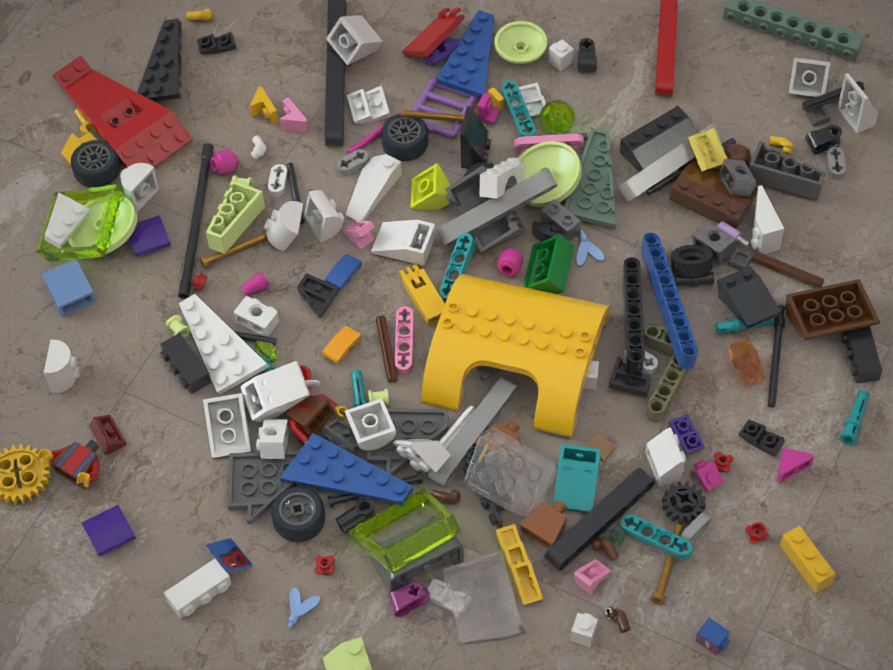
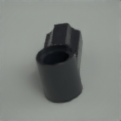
M361 498L354 507L335 518L342 532L346 534L363 522L367 523L375 518L372 500ZM365 508L369 509L366 512H362V510Z

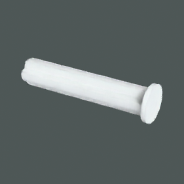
M473 406L468 407L439 441L445 449L476 410Z

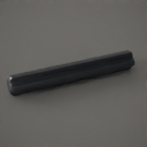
M860 81L856 82V84L863 91L864 83ZM842 88L804 101L802 103L803 110L808 112L839 100Z

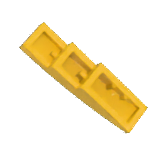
M513 524L495 530L523 606L543 600L531 561L528 560L516 525Z

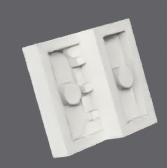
M538 82L519 87L531 117L548 113L544 96L541 95ZM512 101L511 105L516 107L520 105V102ZM524 115L517 116L518 120L526 118Z
M382 86L367 92L364 89H360L347 95L355 124L371 123L392 117Z

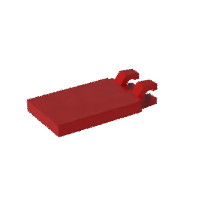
M443 8L439 11L438 18L434 19L402 51L404 56L428 57L463 21L464 15L457 16L461 9L454 8L450 11L449 8Z

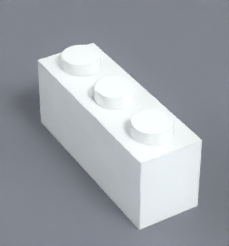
M213 559L165 591L164 595L168 604L181 619L184 616L191 615L199 606L209 603L215 595L225 592L232 584L228 573L225 572L216 559Z

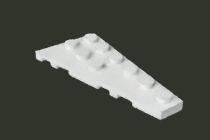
M194 294L179 303L219 395L270 367L198 296Z

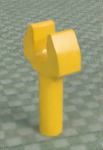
M76 109L74 113L82 123L79 127L82 135L88 133L87 129H94V127L81 111Z

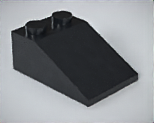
M471 106L466 107L460 132L461 168L468 169L477 163L488 162L487 150L491 149L492 139H489V131Z
M751 266L717 280L719 298L747 329L781 315L779 307L763 280Z

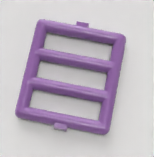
M431 78L412 111L445 113L425 106L426 100L430 99L462 110L460 115H465L466 107L471 106L472 108L478 98L436 84V79ZM434 86L469 97L467 104L432 93ZM424 121L429 133L433 134L436 132L451 138L457 136L463 122L449 121L455 123L452 130Z

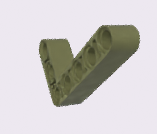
M651 323L644 328V345L672 357L648 402L647 418L651 422L657 423L664 419L689 369H684L677 365L678 362L672 344L667 343L671 342L667 329Z

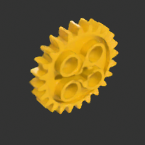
M20 444L18 449L12 445L10 451L5 447V453H0V502L4 499L6 504H9L12 500L14 505H16L18 500H21L22 504H25V499L27 498L33 501L32 496L39 497L38 491H45L43 485H49L47 478L51 477L50 465L43 463L44 458L38 459V449L34 448L32 450L30 445L25 449L22 444ZM15 460H17V465L20 470L19 476L22 483L21 489H19V482L17 480L18 475L15 468Z

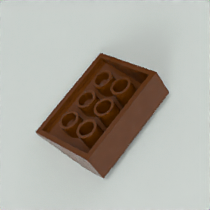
M693 158L673 185L669 200L719 224L724 221L737 230L757 196L758 188L755 187L750 197L730 195L718 174L720 169L713 168L702 172L697 159Z
M860 279L786 295L785 311L791 324L805 340L880 324V320Z

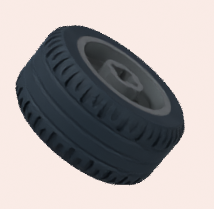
M401 114L394 115L382 126V147L387 155L399 161H410L418 158L428 147L427 125L420 118L403 117Z
M92 140L81 144L74 150L71 156V167L74 177L79 183L89 188H99L110 184L117 178L120 172V161L118 155L108 142Z
M293 487L281 492L273 502L271 509L273 525L278 534L284 539L292 542H304L312 539L322 530L325 523L324 504L320 496L313 490L305 487Z

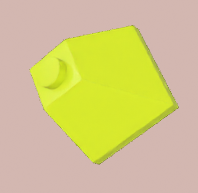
M434 164L412 178L411 209L440 210L450 204L446 197L448 193L445 189L451 185L439 164Z

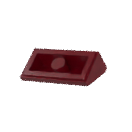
M111 415L93 417L89 428L105 455L127 445Z

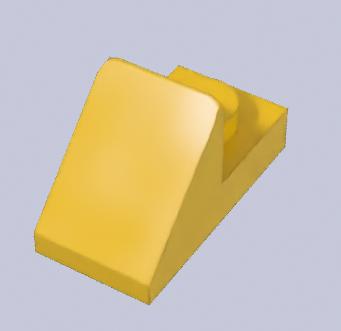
M262 86L258 87L250 104L251 117L263 113L265 119L268 118L274 124L278 122L277 110Z
M90 132L79 139L72 133L62 149L61 155L71 165V156L74 150L85 142L97 139Z

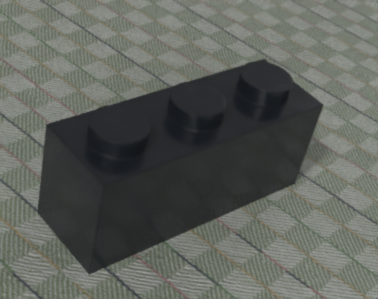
M870 326L842 332L843 344L846 343L847 347L846 357L851 362L850 372L855 377L856 383L879 381L882 368Z
M181 333L160 343L162 350L160 355L164 362H169V367L174 376H179V382L183 389H188L193 394L211 384L209 372Z

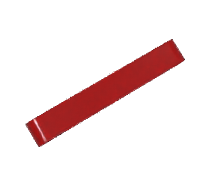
M660 0L655 95L673 96L678 0Z

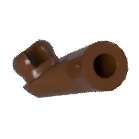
M433 489L430 492L431 499L450 504H457L461 497V493L457 490L447 493Z
M596 537V540H592L591 545L593 549L605 550L610 561L619 557L612 541L603 537Z
M613 606L605 608L604 615L609 620L618 623L621 633L630 631L627 616L623 610Z

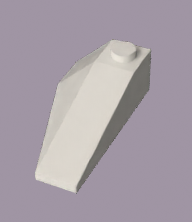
M387 154L372 157L362 168L345 214L347 218L353 221H364L402 176L401 161Z

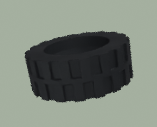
M702 245L680 246L671 252V269L673 273L679 276L701 277L702 275H707L713 269V253L707 247Z

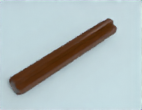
M758 251L753 256V262L813 287L819 288L823 286L824 279Z
M383 315L377 316L376 325L387 381L389 383L396 382L398 380L386 317Z

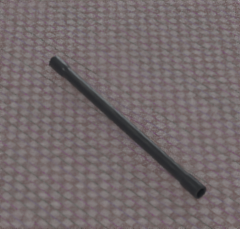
M210 143L204 144L202 150V162L182 280L180 281L178 297L181 299H187L190 295L191 277L210 163L214 146Z

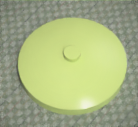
M557 141L542 142L530 147L518 157L519 161H525L524 180L542 170L549 169L557 183L556 188L527 204L529 206L545 207L554 199L559 203L575 190L582 174L581 161L573 148L565 143Z
M110 194L95 198L84 205L90 209V214L70 236L68 242L82 256L97 257L110 253L124 244L133 233L138 219L136 208L128 198L121 195Z

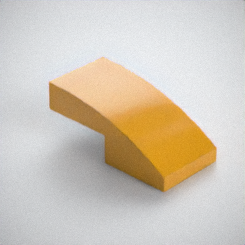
M345 326L322 351V355L335 363L340 362L348 355L349 349L360 341L361 334Z

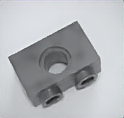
M724 159L718 174L729 194L750 197L756 187V180L745 161Z
M555 199L541 209V222L551 225L552 232H560L567 235L569 242L580 234L581 220Z
M706 222L692 234L693 245H702L709 248L713 253V261L719 265L736 252L735 239L709 222Z

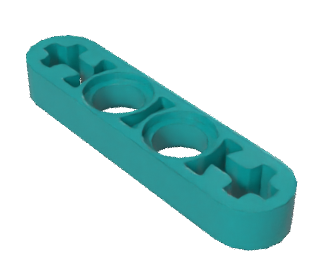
M512 80L505 81L502 84V95L519 136H535L536 128L518 85ZM510 87L511 90L513 89V91H512V94H513V95H511L509 89H507V88ZM519 101L520 105L515 107L511 105V102ZM524 115L526 119L520 121L517 119V116ZM525 126H527L528 132H531L530 134L525 132Z
M468 233L458 237L440 286L439 294L444 301L447 300L449 293L447 295L445 293L450 291L456 279H450V276L455 272H458L459 275L466 274L476 242ZM459 256H465L463 262L456 263Z
M627 514L621 519V528L625 534L679 560H687L692 556L693 549L690 541L632 514ZM631 522L634 523V526H633V525H630L629 527H627V525H626V524H631ZM650 529L653 531V534L646 537L642 535V532ZM662 538H669L671 542L667 545H662L660 540ZM684 547L687 548V551L683 550L682 552H680V549H684Z

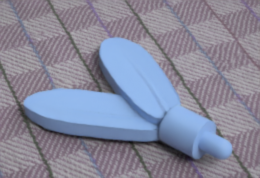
M581 230L579 235L581 243L576 256L577 265L579 267L584 265L588 253L595 260L603 262L605 259L602 251L588 241L586 233Z
M292 588L289 594L291 616L288 619V628L295 625L299 617L313 610L319 604L320 597L313 596L301 603L300 592L297 588Z

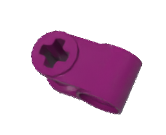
M411 582L401 589L391 592L388 595V599L394 615L401 617L425 605L430 599L428 589L418 582Z

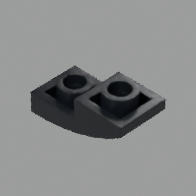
M232 32L215 37L212 33L197 39L201 54H216L237 49Z
M533 221L532 235L542 242L559 234L567 240V235L560 232H551V225Z
M749 419L739 432V436L774 457L785 443L784 437L767 431L766 426Z

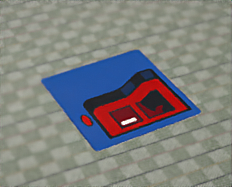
M231 538L205 544V547L227 573L253 566Z

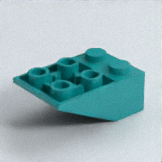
M561 444L553 505L557 500H560L567 506L565 510L588 513L593 509L601 449Z

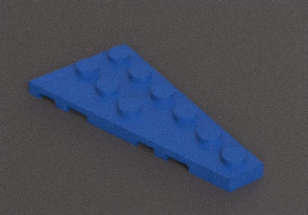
M478 10L459 40V44L436 77V84L481 99L483 93H485L494 26L493 14Z
M312 433L280 477V482L284 483L293 482L299 486L309 485L320 490L346 495L349 493L356 494L362 498L371 497L382 502L404 505L414 490L412 485Z

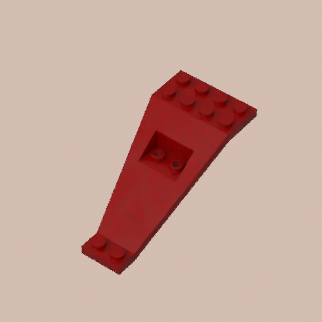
M79 56L53 74V78L102 139L111 145L126 168L137 163H146L155 168L193 140L171 110L93 70L82 56ZM126 110H130L132 114H127ZM112 120H116L118 124H113Z

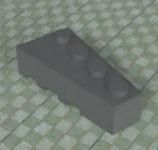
M759 141L749 165V170L756 183L818 200L826 173L807 163L801 164L797 162L795 157L791 155L787 157L779 153L780 150L774 147L772 149L768 148L764 142Z

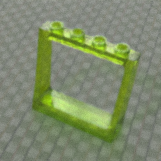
M117 184L83 190L55 192L36 253L49 262L104 257L107 248L111 246L110 238L112 232L115 231L116 217L120 214L119 206L120 202L124 200V190ZM58 193L80 204L107 198L95 243L92 246L58 248L44 240Z
M423 488L415 494H411L404 505L393 504L387 510L377 513L364 523L358 524L349 533L353 542L368 552L392 573L461 533V529L454 514ZM424 505L429 506L439 516L386 547H381L368 538Z

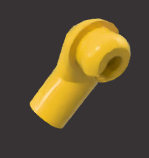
M210 9L187 12L186 18L188 21H209L212 19L213 12Z
M770 136L769 145L782 146L783 153H792V148L794 147L792 142L784 137Z

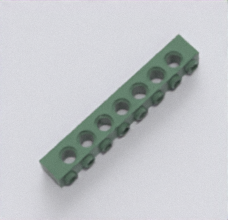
M728 0L724 8L723 19L845 59L856 61L862 48L863 34L757 0Z

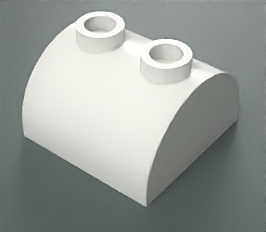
M794 57L789 93L813 97L825 94L830 62Z
M137 163L121 172L120 177L125 197L131 201L138 212L159 190L155 169L149 164Z
M314 190L308 194L304 218L321 243L334 237L340 231L344 223V216L341 212L337 213L335 210L336 204L333 199L329 200L321 190Z
M297 201L287 202L279 211L274 209L271 219L266 220L264 229H266L267 238L276 249L284 252L298 235L303 203Z
M50 340L44 375L51 393H60L74 385L77 378H80L81 369L77 367V357L71 355L69 347L64 342Z
M382 398L345 411L360 449L375 450L387 445L394 439L396 429Z

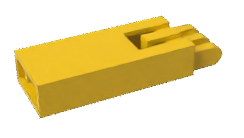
M417 264L412 265L414 272H412L410 267L405 268L407 275L403 270L399 271V275L402 278L404 288L427 326L439 322L445 303L424 269L420 270ZM416 283V287H418V286H420V285H421L422 287L415 289V287L413 286V284Z

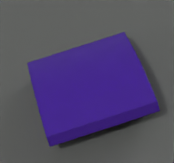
M160 215L137 222L133 233L129 237L135 257L171 245Z
M118 505L81 523L99 557L136 538Z

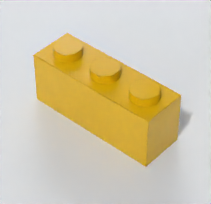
M800 525L782 535L780 547L815 594L833 584L836 573Z

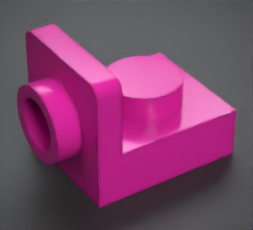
M483 93L478 104L479 119L494 124L499 116L500 108L493 107L491 94Z

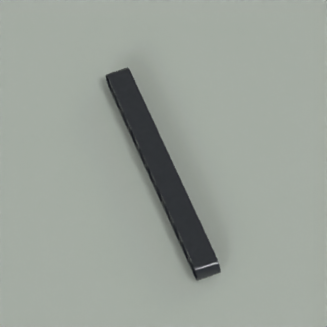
M328 0L327 36L339 18L346 16V0ZM327 41L325 146L344 145L345 62Z

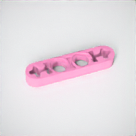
M576 133L525 136L514 140V150L519 154H522L536 144L548 141L565 143L573 148L574 151L584 147V137Z
M406 306L400 307L396 312L395 367L396 371L403 375L410 373L413 367L414 317L413 310ZM403 314H407V323L403 322ZM402 329L410 331L407 335H401L399 332ZM407 345L409 350L403 352L399 350V347ZM402 358H406L405 367L401 366Z

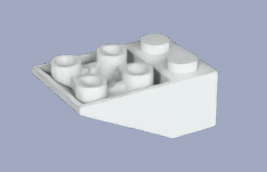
M421 220L383 222L371 253L424 266L436 237L435 224Z
M298 361L258 375L241 386L252 421L261 423L264 420L275 419L310 396Z

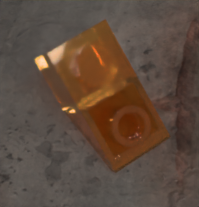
M746 337L731 343L729 357L746 385L748 386L763 380L765 376L758 352L750 339Z

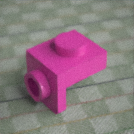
M700 460L694 464L695 468L690 470L691 475L696 474L705 492L724 482L713 460Z

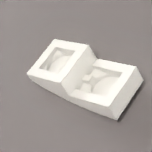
M433 579L427 588L430 592L429 600L461 617L472 601L469 595L453 590L450 584L437 579Z

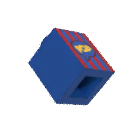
M709 617L697 632L695 641L717 655L720 650L724 651L729 645L730 631Z

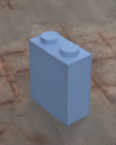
M76 259L42 273L44 283L61 317L96 303L94 292Z

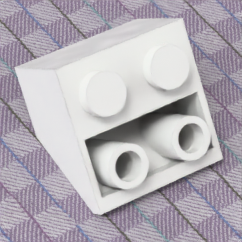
M671 428L665 429L646 444L645 453L658 487L681 481L684 463H686L685 454L678 447V437L676 434L673 435Z
M406 439L393 442L397 447V452L401 456L407 457L411 461L409 464L417 471L423 470L436 473L451 455L439 441Z

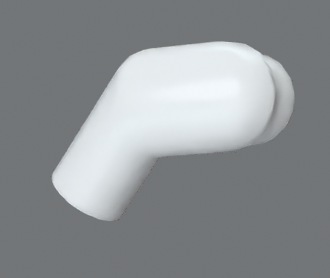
M258 135L252 139L255 147L254 151L251 152V156L255 160L262 157L267 150L266 145Z

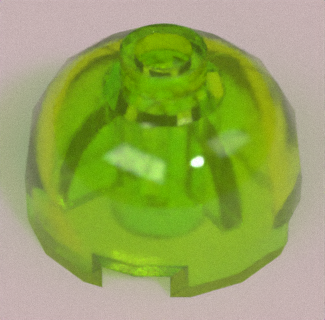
M553 100L546 103L539 115L542 129L551 135L567 134L574 128L576 123L574 108L568 102L562 100Z

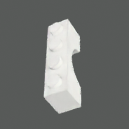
M508 158V160L502 161L501 164L494 165L493 168L487 169L486 172L480 174V197L499 198L504 195L506 186H515L524 181L525 161H519L518 158Z

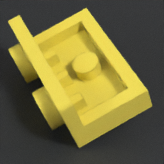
M715 128L688 138L702 172L722 165L724 159H727Z

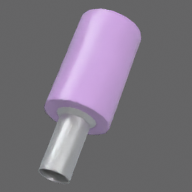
M722 221L717 226L727 235H731L735 239V244L738 242L745 248H748L750 242L741 237V232L726 222Z

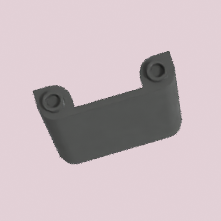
M483 165L445 189L448 193L446 197L450 204L458 206L462 214L491 199L480 197V174L488 169ZM513 211L473 233L475 235L476 250L485 253L526 232L517 213Z
M431 516L417 526L383 542L373 544L370 547L369 558L390 594L395 590H399L401 584L408 585L410 578L443 562L445 566L449 565V561H452L455 566L464 562V549L458 538L441 517Z

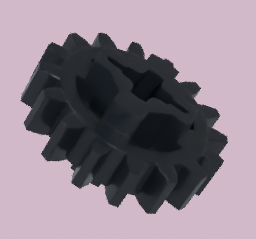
M678 482L677 487L671 484L670 490L666 489L665 496L662 497V510H666V517L672 516V522L678 519L680 524L683 521L690 524V520H695L706 508V496H702V489L696 490L695 484L690 487L689 482H686L685 485Z

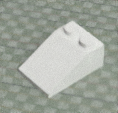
M848 73L845 74L837 109L858 134L876 125L878 113Z
M761 185L758 186L755 202L751 245L754 250L768 254L780 250L784 227Z
M240 393L203 399L212 458L228 456L229 453L251 452L244 395Z

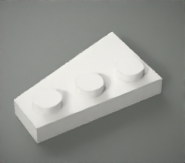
M58 193L44 240L61 248L88 217L90 209Z

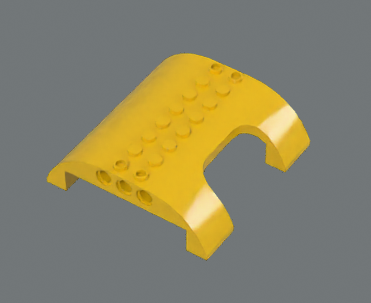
M459 275L449 292L431 342L423 377L421 403L459 412L464 397L463 382L471 369L477 366H489L520 373L531 377L538 387L534 429L572 438L577 423V407L603 325H608L612 307L471 275Z

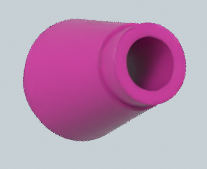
M261 272L260 274H255L241 288L245 295L248 296L249 294L267 289L270 283L265 274Z

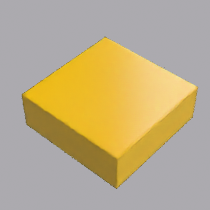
M493 87L488 90V94H491L493 107L500 108L501 112L504 110V97Z

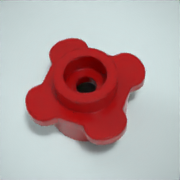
M201 271L200 275L196 274L192 283L195 286L194 291L196 289L202 291L208 278L203 275L204 271Z
M716 452L714 454V464L718 471L729 472L731 470L730 464L734 460L733 456Z
M762 522L753 523L751 526L748 525L745 529L746 533L750 536V542L753 544L769 538L766 527Z
M333 555L327 557L316 556L315 573L319 575L334 573L333 562L335 557Z

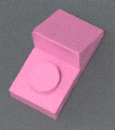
M289 97L282 100L284 116L280 118L281 129L308 132V120Z
M355 221L342 232L359 249H362L374 240L370 230L375 228L372 221Z
M594 559L575 571V583L592 595L598 583L609 577L611 570Z

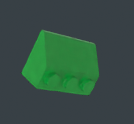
M560 234L534 244L523 287L554 294L563 293L566 288L575 246Z

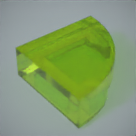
M258 340L254 343L257 352L268 358L271 363L276 361L273 343Z

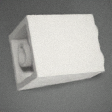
M362 15L340 17L326 38L347 65L376 52L383 42Z

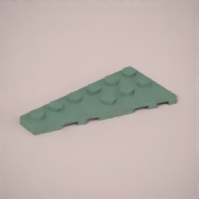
M591 128L580 160L582 165L581 178L575 190L568 196L565 208L581 221L616 229L609 132Z

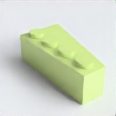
M233 180L229 184L230 188L226 191L222 204L218 207L217 215L213 217L206 231L209 248L223 254L229 250L265 208L262 191Z

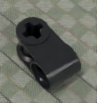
M583 38L579 42L578 72L597 71L595 43L590 38Z
M830 125L811 131L806 135L805 140L813 154L817 155L832 147H838L841 141L842 130L837 125Z

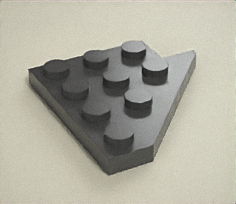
M387 408L396 429V435L387 445L375 450H367V462L386 464V472L394 475L409 463L410 460L397 452V447L393 442L406 439L437 440L448 431V409Z
M286 451L285 459H261L260 452L229 453L228 510L247 509L248 525L252 524L273 505L274 500L281 492L292 488L296 484L293 482H280V477L299 451Z

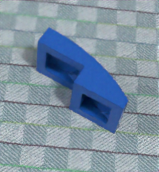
M345 254L332 268L325 281L339 287V290H341L350 282L351 275L361 268L362 261Z

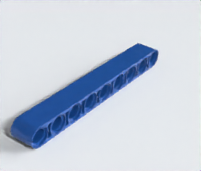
M646 233L643 236L641 254L677 362L684 369H692L695 366L698 355L697 344L660 237L655 233Z

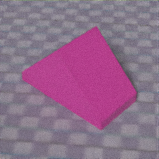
M783 448L776 482L780 484L810 468L814 456L811 453Z

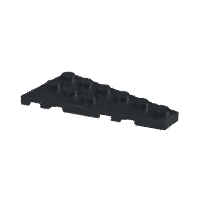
M178 18L163 22L137 93L154 102L181 98L179 88L181 87L180 38L182 37V23Z

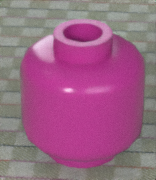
M231 150L218 151L211 158V167L219 175L233 173L237 165H239L238 156L234 155Z
M514 249L504 250L497 262L499 272L505 276H516L524 262L522 254Z

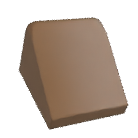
M598 432L588 445L589 448L601 449L600 460L603 462L606 461L614 449V445Z

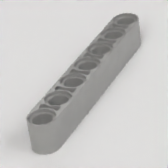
M715 122L697 133H703L715 128L720 140L725 137ZM689 139L619 185L618 189L626 201L629 202L696 157Z
M549 169L542 170L509 188L501 197L491 198L442 225L436 231L444 246H451L457 242L460 235L464 233L471 235L553 190L557 187V183Z
M503 376L498 379L447 446L446 450L451 454L450 457L436 473L429 472L428 478L445 488L452 482L464 466L465 458H470L475 451L474 442L498 421L516 397L519 385Z

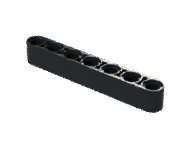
M629 257L624 261L622 274L626 368L629 372L637 374L642 372L645 359L641 264L637 258Z
M637 468L546 551L544 558L558 571H562L591 545L592 540H596V537L601 536L654 486L655 480L644 470Z

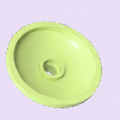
M526 21L506 24L495 36V49L497 53L506 61L516 64L530 63L539 59L547 48L545 32L539 26Z

